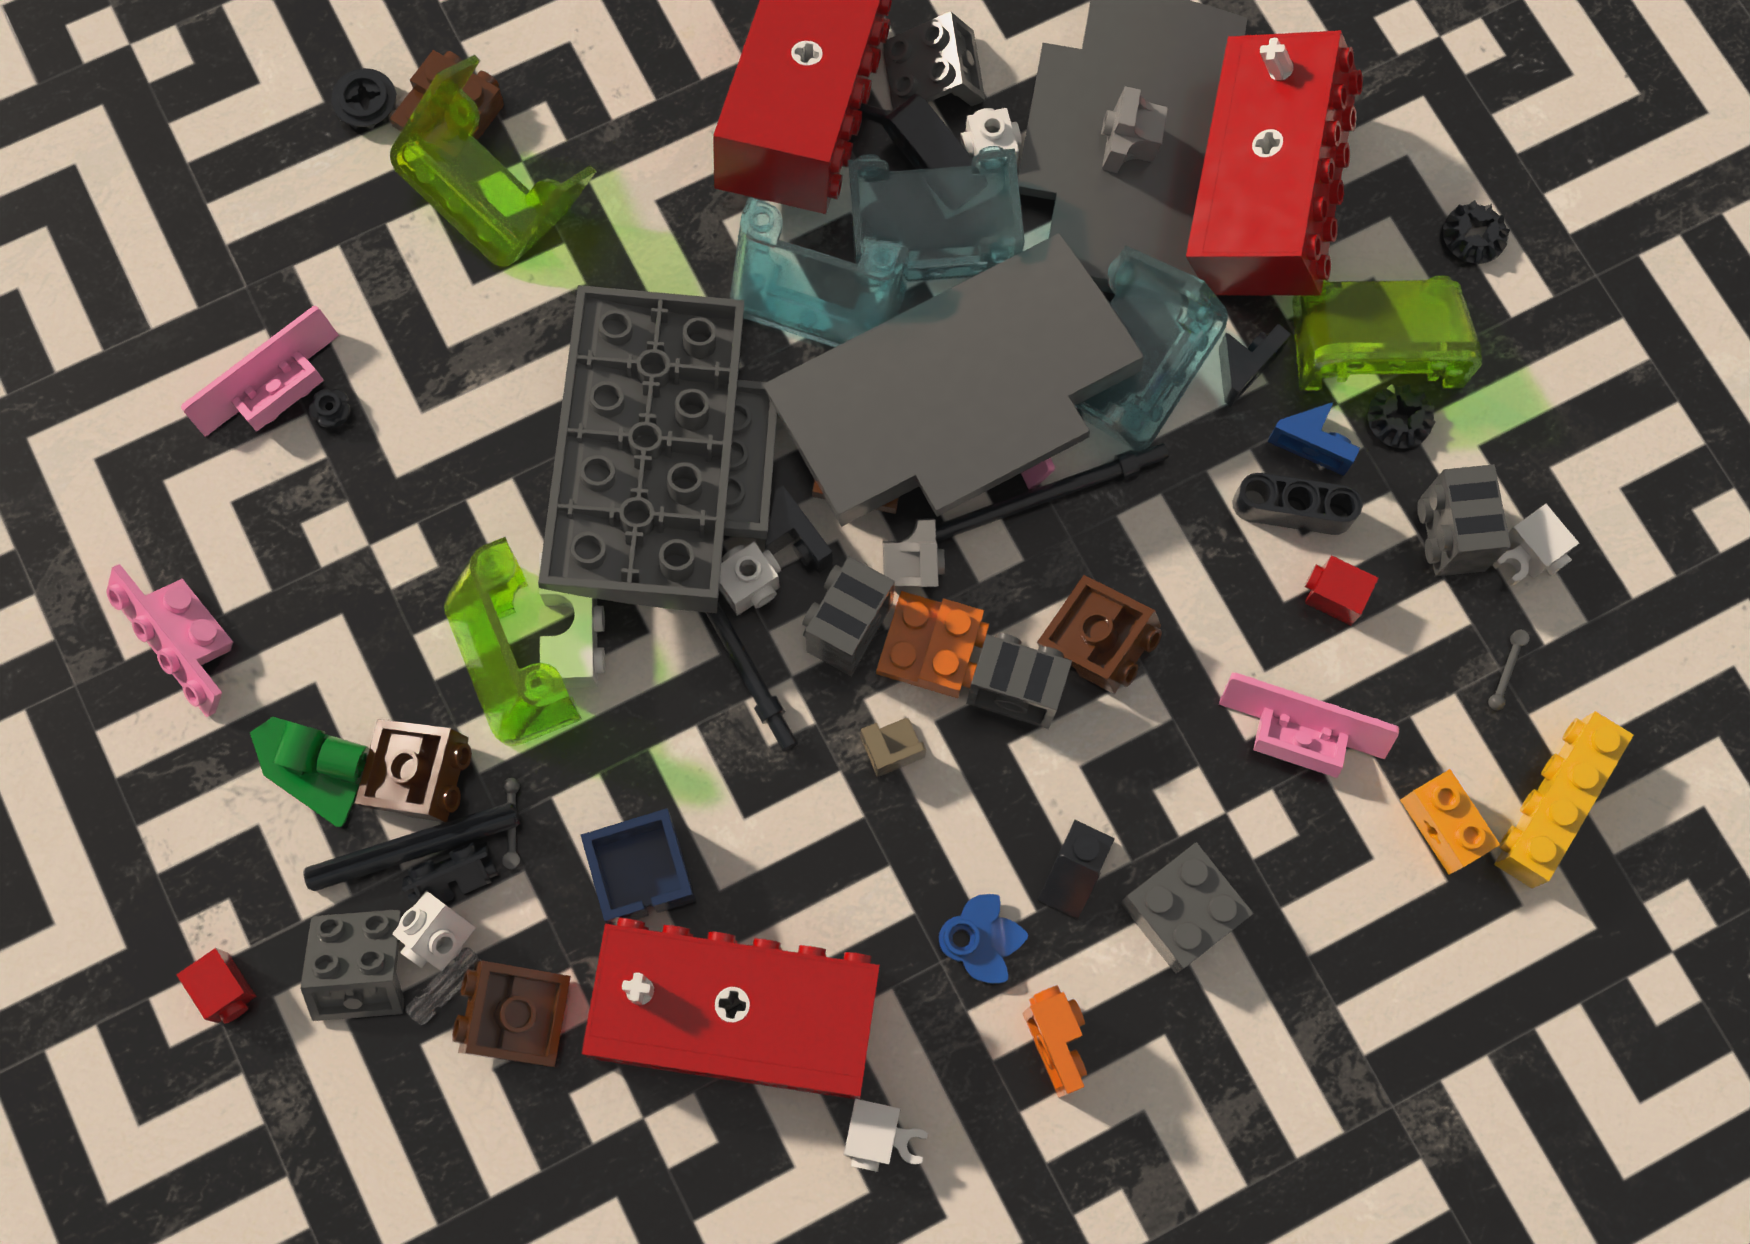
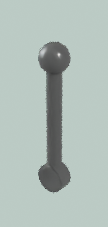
M1516 630L1510 636V642L1513 645L1496 693L1490 696L1488 700V705L1492 710H1502L1506 704L1504 694L1522 647L1528 644L1530 639L1529 634L1525 630Z
M515 778L506 779L503 783V790L507 794V803H512L516 807V793L520 789V783ZM516 827L507 830V853L503 856L502 860L503 865L509 870H515L521 865V857L516 853Z

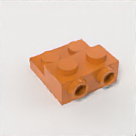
M901 591L876 674L959 698L962 686L970 688L977 667V663L970 662L974 646L983 647L989 623L982 622L984 610L944 598L941 603Z
M1056 985L1033 995V998L1029 999L1031 1006L1022 1014L1059 1098L1085 1087L1081 1078L1087 1076V1071L1076 1049L1069 1051L1067 1047L1068 1043L1083 1036L1080 1027L1085 1025L1083 1014L1076 1000L1068 1001L1065 993H1061L1059 986Z

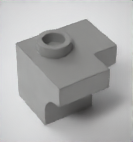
M1125 86L1114 111L1107 110L1104 117L1101 134L1107 136L1102 170L1118 173L1121 165L1132 159L1152 162L1162 145L1168 107L1150 103L1141 96L1140 89Z
M916 519L915 527L909 536L898 541H883L884 575L894 580L895 586H938V575L945 574L944 549H937L935 519Z

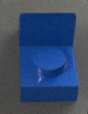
M1328 403L1279 420L1267 441L1343 476L1354 463L1360 447L1351 444V441L1344 435L1335 432L1326 433L1321 430L1333 403Z

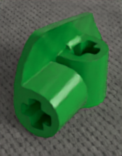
M271 717L251 731L250 735L263 776L334 826H344L358 793L369 747L327 735L325 731L276 717Z

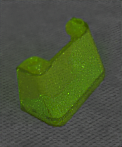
M1435 276L1428 280L1329 282V280H1324L1321 296H1293L1292 298L1300 391L1321 390V381L1325 378L1337 376V382H1346L1350 375L1427 373L1428 381H1437L1441 375L1443 388H1464L1482 365L1481 345L1461 285L1451 280L1449 276Z
M506 537L485 544L475 551L448 593L444 608L491 731L503 744L516 746L582 720L573 696H570L564 681L556 668L545 663L531 664L522 669L518 668L499 619L516 613L514 608L515 594L519 589L529 585Z

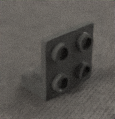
M951 11L887 39L886 43H883L893 109L915 93L923 97L927 103L949 93L960 97L971 107L985 101L974 30Z
M400 910L321 915L311 918L300 989L312 1021L403 1014L404 996L396 973L400 940L393 935L402 918Z

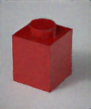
M1331 555L1323 567L1316 564L1312 569L1304 586L1311 590L1305 604L1352 626L1361 616L1378 577Z
M214 948L177 974L178 979L207 1021L229 1023L248 1010L246 1003L257 997L229 953Z

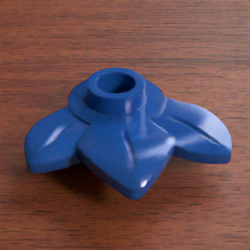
M982 894L970 899L966 903L961 916L953 917L945 922L939 933V944L943 953L952 960L962 961L972 978L989 984H999L1008 980V970L1003 957H1007L1017 951L1028 938V933L1016 922L998 917L1001 902L1000 896L996 894ZM958 931L965 932L969 937V944L965 947L956 946L953 942V934Z

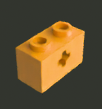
M1451 769L1415 789L1400 800L1448 875L1500 846V843Z

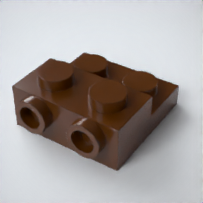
M432 50L410 79L413 89L390 117V122L397 130L459 166L503 108L504 101L498 81L489 73L481 70L475 75L465 69L467 67L466 63L455 53L447 51L443 56Z
M1083 575L1037 641L1039 647L1046 646L1061 651L1064 654L1063 658L1072 661L1071 666L1076 668L1079 676L1115 694L1120 685L1128 687L1134 681L1138 672V664L1136 662L1144 650L1152 652L1157 647L1162 636V630L1159 629L1161 624L1154 609Z
M377 719L355 804L364 808L396 812L412 818L446 823L449 813L456 811L460 804L461 793L457 783L461 769H466L471 762L472 751L468 744L469 737L451 728Z
M488 961L475 962L474 970L467 969L462 981L461 996L468 997L465 1016H457L453 1028L452 1041L460 1043L458 1053L555 1067L571 976Z

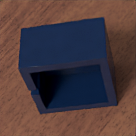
M668 808L581 834L606 924L617 925L618 918L637 920L649 916L647 907L652 905L656 912L660 913L696 901Z

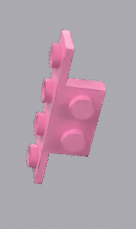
M312 306L183 403L181 409L205 437L238 412L242 414L257 432L267 423L274 421L279 414L300 398L307 396L312 389L324 381L308 359L339 335L323 312L317 306Z
M120 564L112 567L106 590L111 605L116 610H122L132 623V628L138 639L142 642H147L157 654L160 666L167 674H172L180 683L188 702L194 707L198 706L206 717L215 714L222 691L201 665L229 652L233 644L231 638L183 579L148 595H144Z
M1239 673L1231 674L1219 702V705L1260 718L1253 748L1254 751L1335 778L1339 776L1343 768L1346 747L1385 759L1399 735V727Z

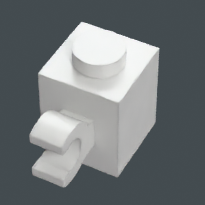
M1545 504L1508 532L1511 547L1493 563V567L1496 569L1503 563H1510L1515 567L1516 574L1507 581L1509 586L1518 584L1528 573L1533 579L1545 570L1552 576L1572 561L1568 553L1579 542L1549 506Z
M855 1099L844 1155L852 1157V1167L878 1172L879 1163L889 1165L892 1148L895 1147L901 1158L907 1163L921 1164L923 1157L910 1154L907 1149V1143L913 1137L927 1139L928 1133L919 1128H897L901 1108Z

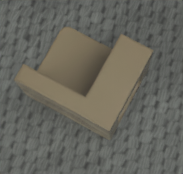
M908 718L901 719L880 729L877 723L861 729L860 739L877 777L925 758L926 747L923 742L919 743Z

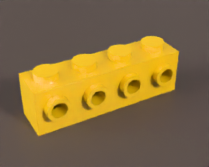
M1596 711L1582 720L1575 718L1562 737L1565 744L1559 754L1555 753L1543 768L1541 775L1545 778L1538 790L1534 789L1523 802L1520 808L1523 816L1517 826L1510 827L1503 836L1499 846L1502 851L1494 865L1530 888H1535L1549 882L1634 735Z

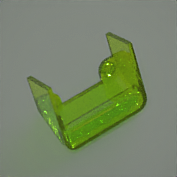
M473 55L437 73L390 150V160L394 170L489 261L497 266L506 267L519 260L568 212L596 173V170L590 165L563 183L546 178L537 182L531 190L525 187L472 136L479 124L480 114L475 102L462 89L481 61L476 55Z

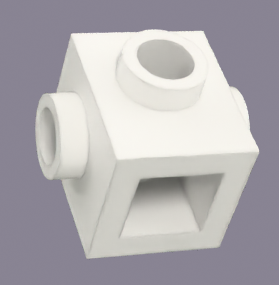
M984 108L978 110L973 115H968L966 131L960 133V141L962 146L979 165L984 175L989 176L1016 170L1019 153L1018 146H1021V134L1018 123L1010 121L1007 108L997 110Z
M753 542L747 547L738 545L722 557L719 590L736 615H739L753 605L755 608H760L777 595L776 590L780 588L777 573L781 571V568L768 549L761 552L756 543Z
M426 890L414 907L404 913L393 935L405 944L401 951L405 957L420 968H423L429 962L442 972L448 963L459 955L463 944L476 927Z

